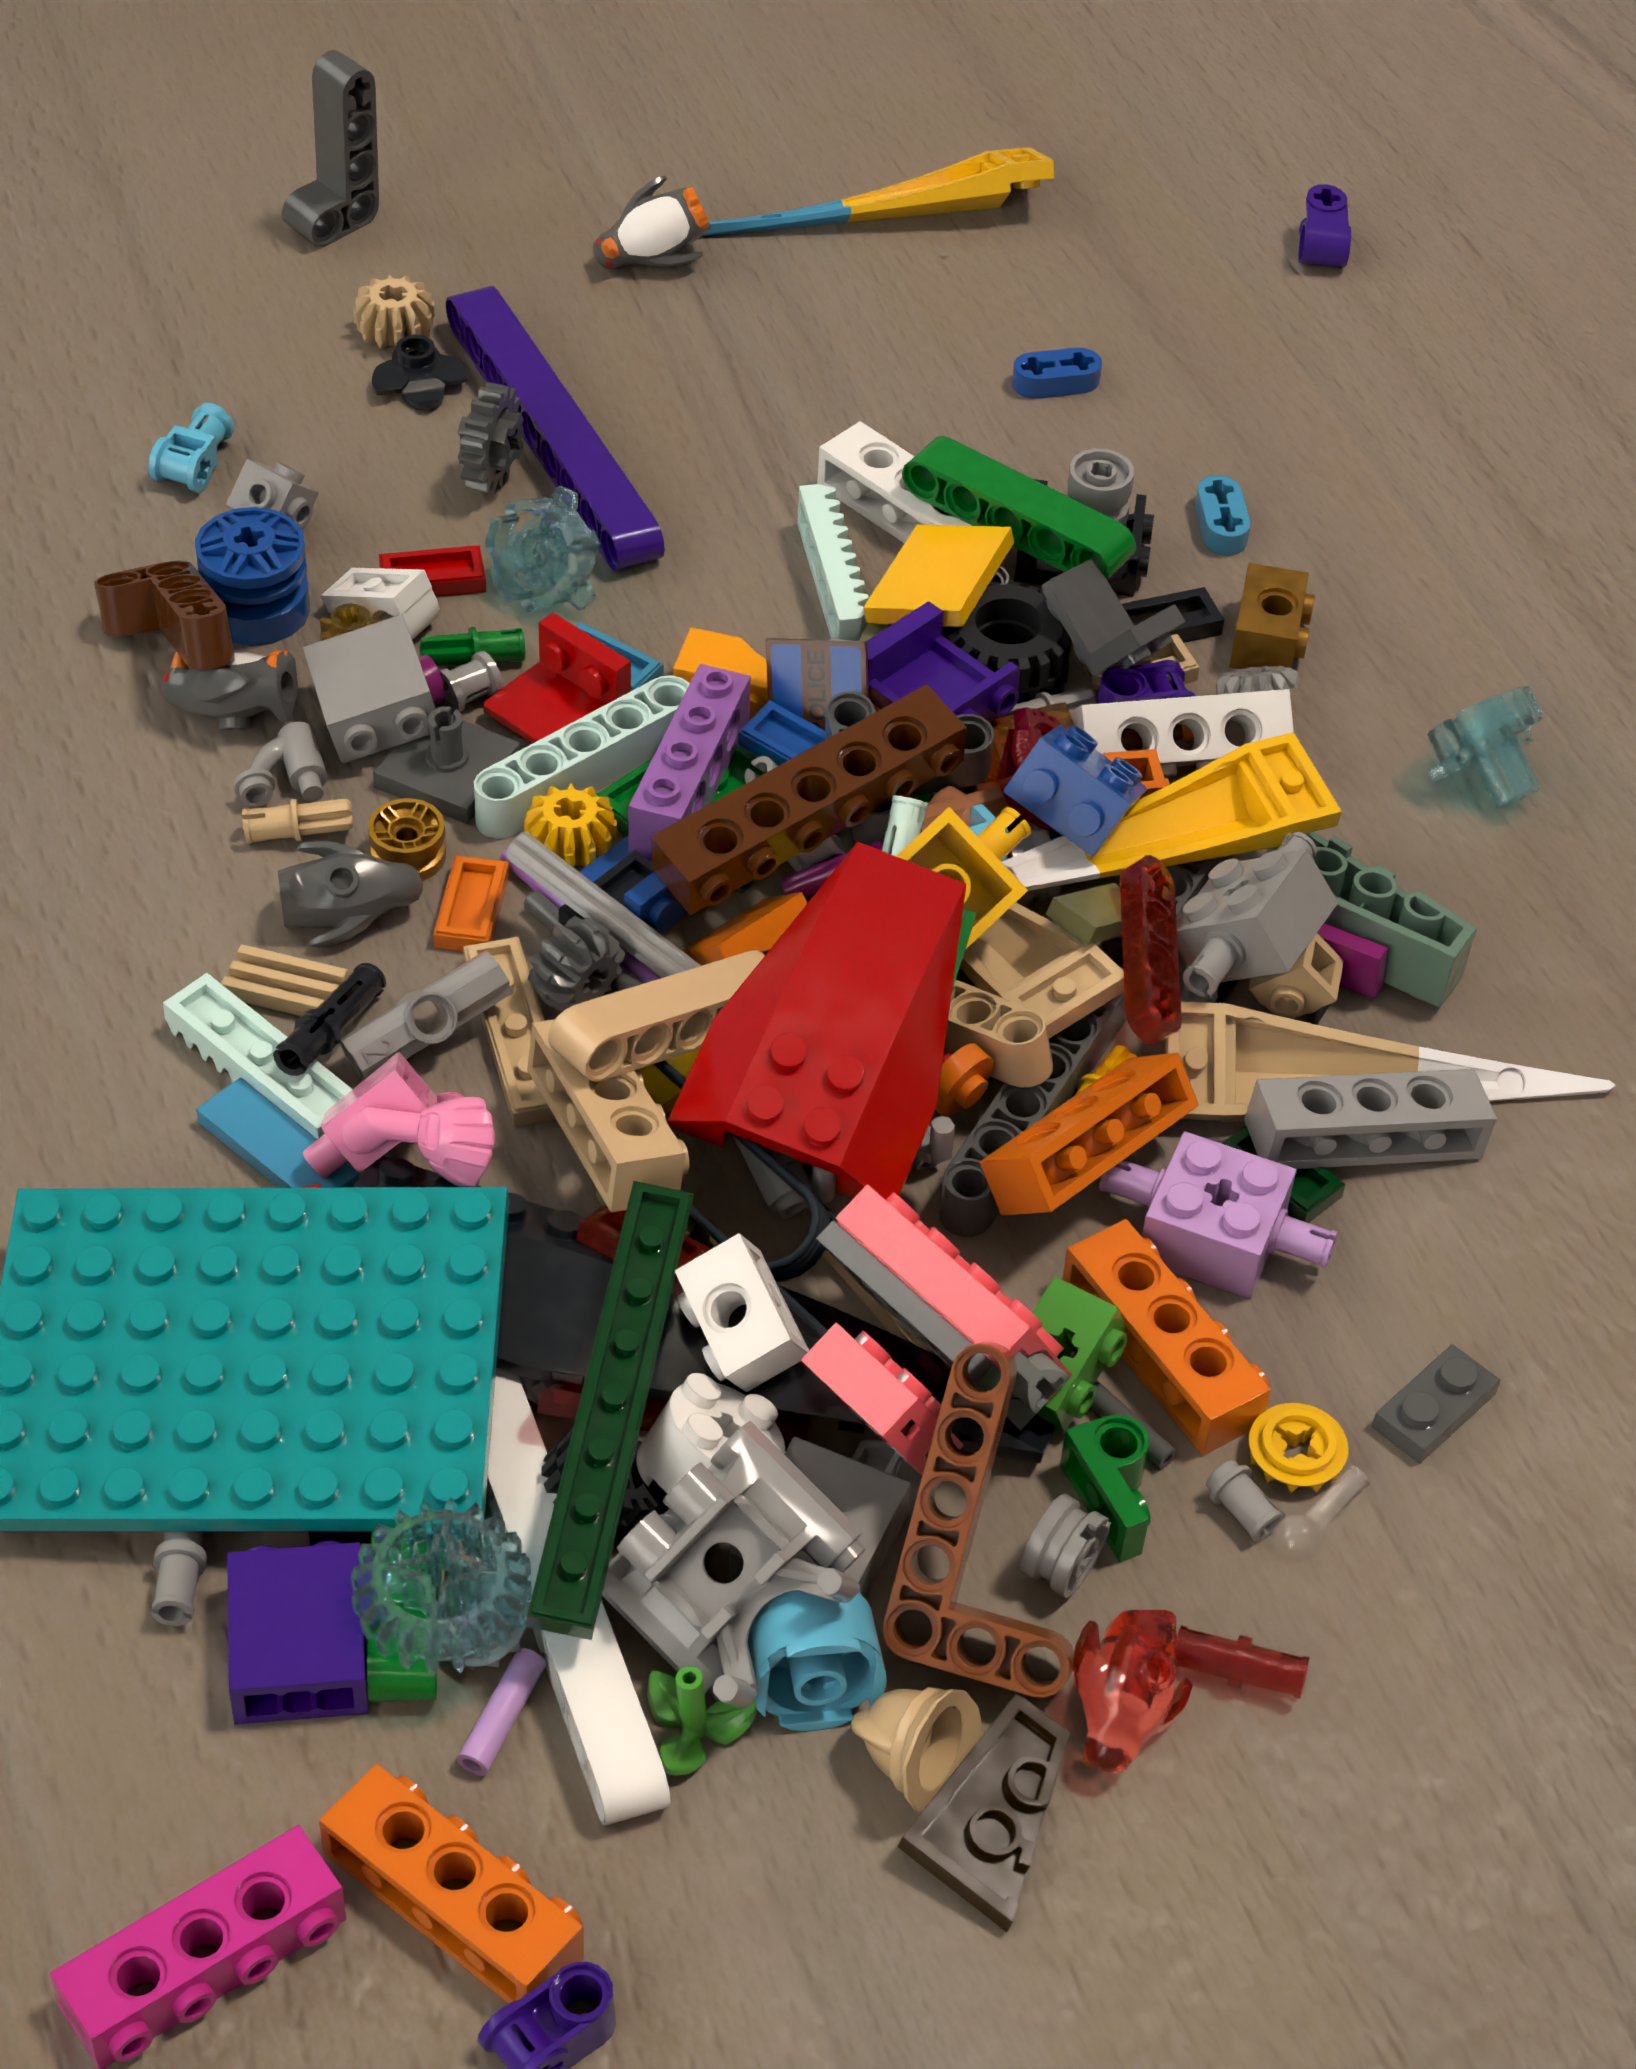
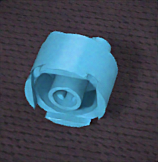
M800 1590L789 1591L774 1597L756 1616L751 1626L747 1643L758 1687L756 1689L758 1692L757 1697L754 1701L757 1710L764 1717L766 1716V1711L778 1716L779 1726L790 1730H825L851 1721L853 1719V1708L862 1704L867 1699L871 1707L883 1695L887 1683L886 1671L872 1610L867 1600L861 1595L860 1590L848 1603H838Z

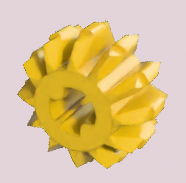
M571 782L565 790H559L549 785L545 796H533L529 811L526 812V818L524 819V832H528L573 868L579 865L586 867L612 848L614 837L617 836V820L614 819L609 797H597L593 786L582 791L576 790Z

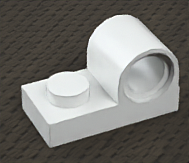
M351 568L321 595L329 613L352 614L356 617L366 615L370 625L403 614L412 640L438 617L440 610L425 570Z

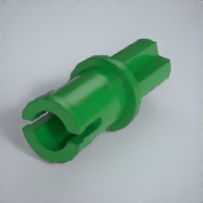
M475 627L468 628V633L425 636L419 644L420 656H430L436 666L466 664L471 661L475 653L480 651L488 653L495 662H521L525 660L526 654L522 628L477 632Z

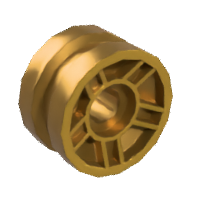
M395 799L380 805L371 814L368 822L370 856L389 862L411 865L419 872L422 881L434 876L443 867L447 856L444 840L445 823L443 815L434 805L419 799Z

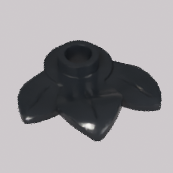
M409 335L397 342L391 360L376 366L372 375V389L376 395L402 393L404 401L412 408L430 410L442 403L445 396V385L467 382L468 373L465 364L460 359L440 354L430 338L423 335Z

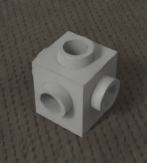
M246 459L226 505L233 509L260 507L276 510L292 518L302 529L312 517L313 505L319 492L302 484L305 477L303 473L283 463L277 462L275 468Z

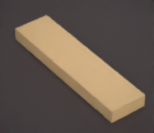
M519 937L463 946L465 962L485 950L489 951L504 971L513 994L480 1013L513 1126L517 1127L556 1119L527 1070L532 1022L545 1020L534 986L528 980L529 969Z

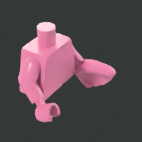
M398 1052L324 1114L320 1127L325 1134L302 1152L314 1171L320 1177L326 1179L347 1161L360 1173L400 1142L417 1143L422 1155L428 1160L430 1167L445 1180L457 1187H477L493 1155L495 1131L492 1114L486 1109L484 1099L480 1097H464L455 1091L434 1094L404 1056Z

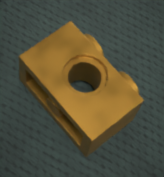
M1248 563L1229 664L1230 668L1245 669L1266 665L1268 667L1282 665L1285 668H1292L1294 657L1304 659L1310 628L1300 627V624L1310 625L1315 595L1306 593L1308 572Z

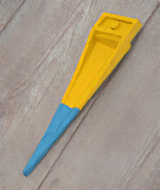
M1031 147L985 151L920 177L845 199L778 213L709 222L711 229L702 236L1000 208L1011 192L1010 183H1013V188L1030 189L1040 187V180L1054 179V160Z

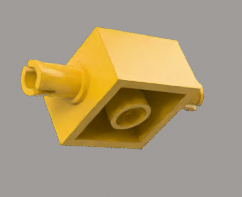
M948 807L896 856L966 883L963 909L977 913L966 949L1028 891L1001 862L1012 849L1031 834V828L1025 819L1010 833L1005 832V829L1021 815L1010 807H1005L1001 814L977 836Z

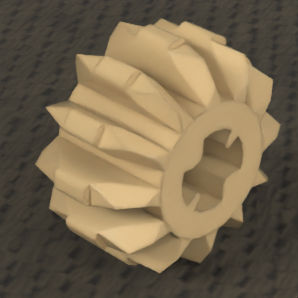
M390 274L385 280L371 278L369 286L358 288V296L355 300V308H353L354 323L357 324V331L362 333L365 343L377 342L380 350L388 346L396 347L397 342L405 336L423 335L430 337L433 317H435L434 302L432 301L431 293L426 292L424 283H411L409 275L400 279H394Z

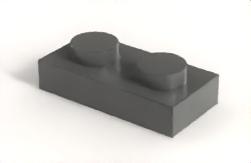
M1451 1344L1376 1412L1372 1428L1421 1464L1496 1394L1500 1379L1455 1345Z

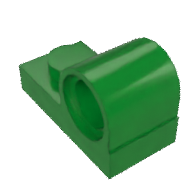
M1115 1414L1067 1429L1065 1431L1060 1467L1089 1513L1097 1511L1109 1518L1108 1522L1111 1525L1106 1542L1119 1563L1142 1554L1147 1527L1151 1522L1148 1505L1142 1494L1138 1491L1142 1483L1149 1448V1436L1145 1427L1139 1421L1126 1415Z

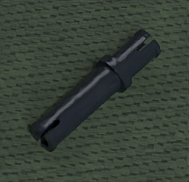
M359 964L316 1009L305 1011L295 1022L294 1031L276 1046L273 1057L278 1068L290 1076H299L308 1069L307 1067L319 1055L330 1053L340 1042L341 1032L384 991L386 979L383 972L373 964Z

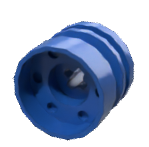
M260 507L238 508L213 517L201 527L195 539L198 572L226 605L232 643L249 646L273 644L292 636L305 625L311 611L306 573L305 542L303 530L292 518L272 509Z

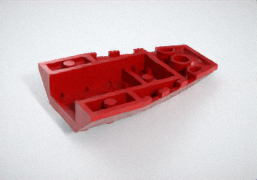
M857 842L715 1016L667 1120V1124L672 1128L720 1147L724 1146L729 1133H733L836 1174L838 1178L835 1192L851 1199L867 1184L885 1200L893 1192L900 1196L936 1110L966 883Z

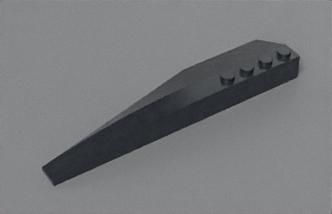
M385 1156L376 1160L354 1185V1187H457L436 1172L414 1166L410 1161L402 1158H388ZM508 1193L510 1204L496 1368L529 1379L547 1382L551 1381L552 1372L583 1377L581 1386L583 1387L621 1230L584 1219L573 1211L555 1210L526 1201L525 1198L518 1194ZM682 1250L678 1268L699 1257V1255ZM676 1275L648 1398L668 1401L674 1390L682 1385L690 1374L701 1373L709 1376L716 1383L735 1389L745 1396L748 1394H758L773 1403L778 1411L776 1420L807 1425L808 1416L815 1415L839 1419L838 1430L864 1434L866 1423L802 1361L748 1392H745L728 1379L720 1381L713 1374L704 1358L702 1348L709 1345L701 1326L695 1328L680 1307L677 1296L684 1292ZM780 1286L827 1330L835 1323H838L854 1339L862 1331H865L891 1356L895 1363L902 1369L908 1370L942 1405L951 1367L937 1355L830 1305ZM746 1304L737 1307L731 1313L728 1321L729 1328L738 1325L743 1320L747 1310ZM789 1308L810 1350L822 1337ZM1036 1414L1020 1431L1006 1418L996 1456L1041 1463L1056 1431L1055 1425ZM960 1417L955 1421L951 1432L964 1444L960 1450L969 1452L979 1451L984 1441L982 1427L977 1421L967 1417Z

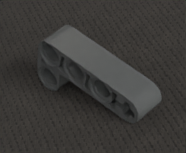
M337 50L327 51L321 55L316 61L312 72L317 180L292 192L286 199L282 209L283 221L314 244L322 247L371 223L379 208L375 79L370 71Z

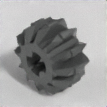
M574 916L567 921L564 927L556 925L553 934L548 940L541 941L542 948L539 953L532 956L530 960L533 968L529 972L528 980L534 986V990L541 995L540 999L552 1009H558L562 1013L573 1005L601 997L606 991H612L610 985L615 978L621 975L622 969L619 965L625 956V952L619 946V941L612 936L613 933L600 922L596 923L589 917L582 920Z

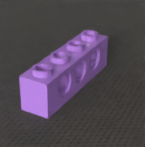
M699 664L628 806L629 853L635 850L644 857L652 859L651 836L711 803L738 747V732L749 722L751 676Z

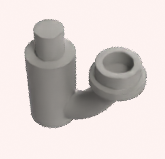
M305 722L289 723L279 731L277 738L262 747L253 759L249 769L239 774L234 781L235 794L245 805L259 807L267 804L272 799L275 781L270 771L277 763L284 761L291 787L295 791L300 792L305 801L315 802L322 798L324 794L322 787L327 781V773L313 727Z

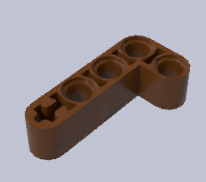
M188 561L162 562L111 573L94 581L104 634L118 637L161 629L186 665L191 669L208 670L219 668L235 660L226 605L192 563Z

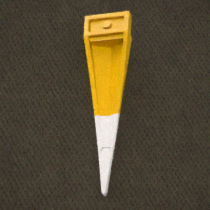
M1292 732L1244 744L1191 774L1140 799L1128 809L1094 857H1091L1067 838L1061 836L1002 861V863L1028 891L1280 847L1288 833H1291L1293 836L1294 832L1307 834L1337 826L1342 811L1296 735Z

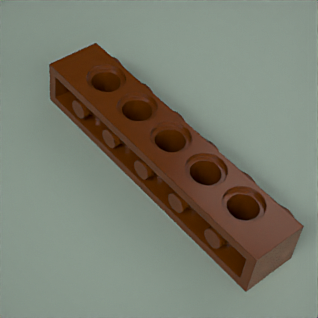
M926 684L651 836L652 870L690 915L706 906L717 905L723 902L732 891L754 879L759 880L769 876L780 864L794 856L815 850L826 838L846 827H855L868 818L871 812L892 802L893 795L908 797L915 788L934 777L950 774L964 761L966 726Z

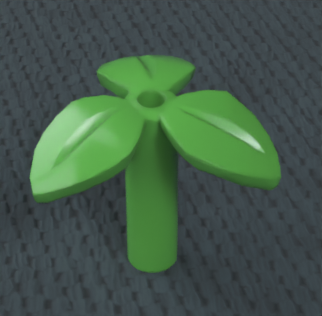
M685 1666L677 1672L676 1678L661 1671H651L649 1675L647 1700L654 1719L660 1725L670 1728H681V1732L664 1740L659 1748L658 1754L664 1771L669 1775H687L703 1765L707 1760L701 1741L703 1736L717 1743L727 1745L739 1738L750 1727L756 1717L758 1710L755 1701L747 1708L740 1709L718 1700L706 1710L703 1675L697 1667Z

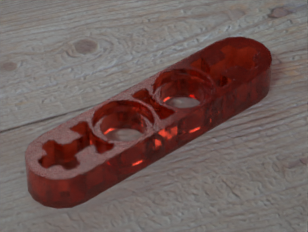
M1145 855L1124 868L1120 875L1124 998L1126 1018L1135 1035L1146 1044L1156 1045L1178 1032L1182 1024L1176 897L1174 881L1168 869L1158 858L1152 855Z

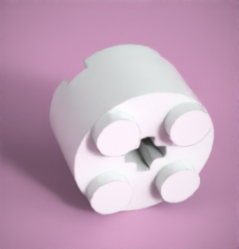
M692 1373L682 1385L674 1390L640 1445L636 1458L640 1476L648 1487L654 1479L668 1494L700 1462L708 1469L712 1465L710 1462L712 1456L741 1426L750 1420L785 1454L784 1439L775 1423L778 1411L773 1403L761 1395L748 1394L745 1396L735 1389L716 1383L705 1374Z

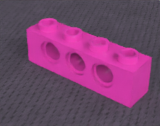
M297 1825L50 1972L57 2004L98 2069H104L115 2061H129L144 2052L152 2043L153 2038L179 2022L189 2023L205 2015L214 2006L216 2000L241 1984L251 1985L261 1981L275 1969L278 1962L303 1946L314 1947L330 1938L338 1929L339 1924L346 1920L343 1887L300 1825ZM264 1908L280 1910L279 1914L268 1920L251 1918L255 1912ZM203 1945L219 1947L214 1954L208 1957L195 1958L189 1955L194 1949ZM150 1982L157 1985L151 1992L142 1996L126 1994L131 1987L139 1983Z

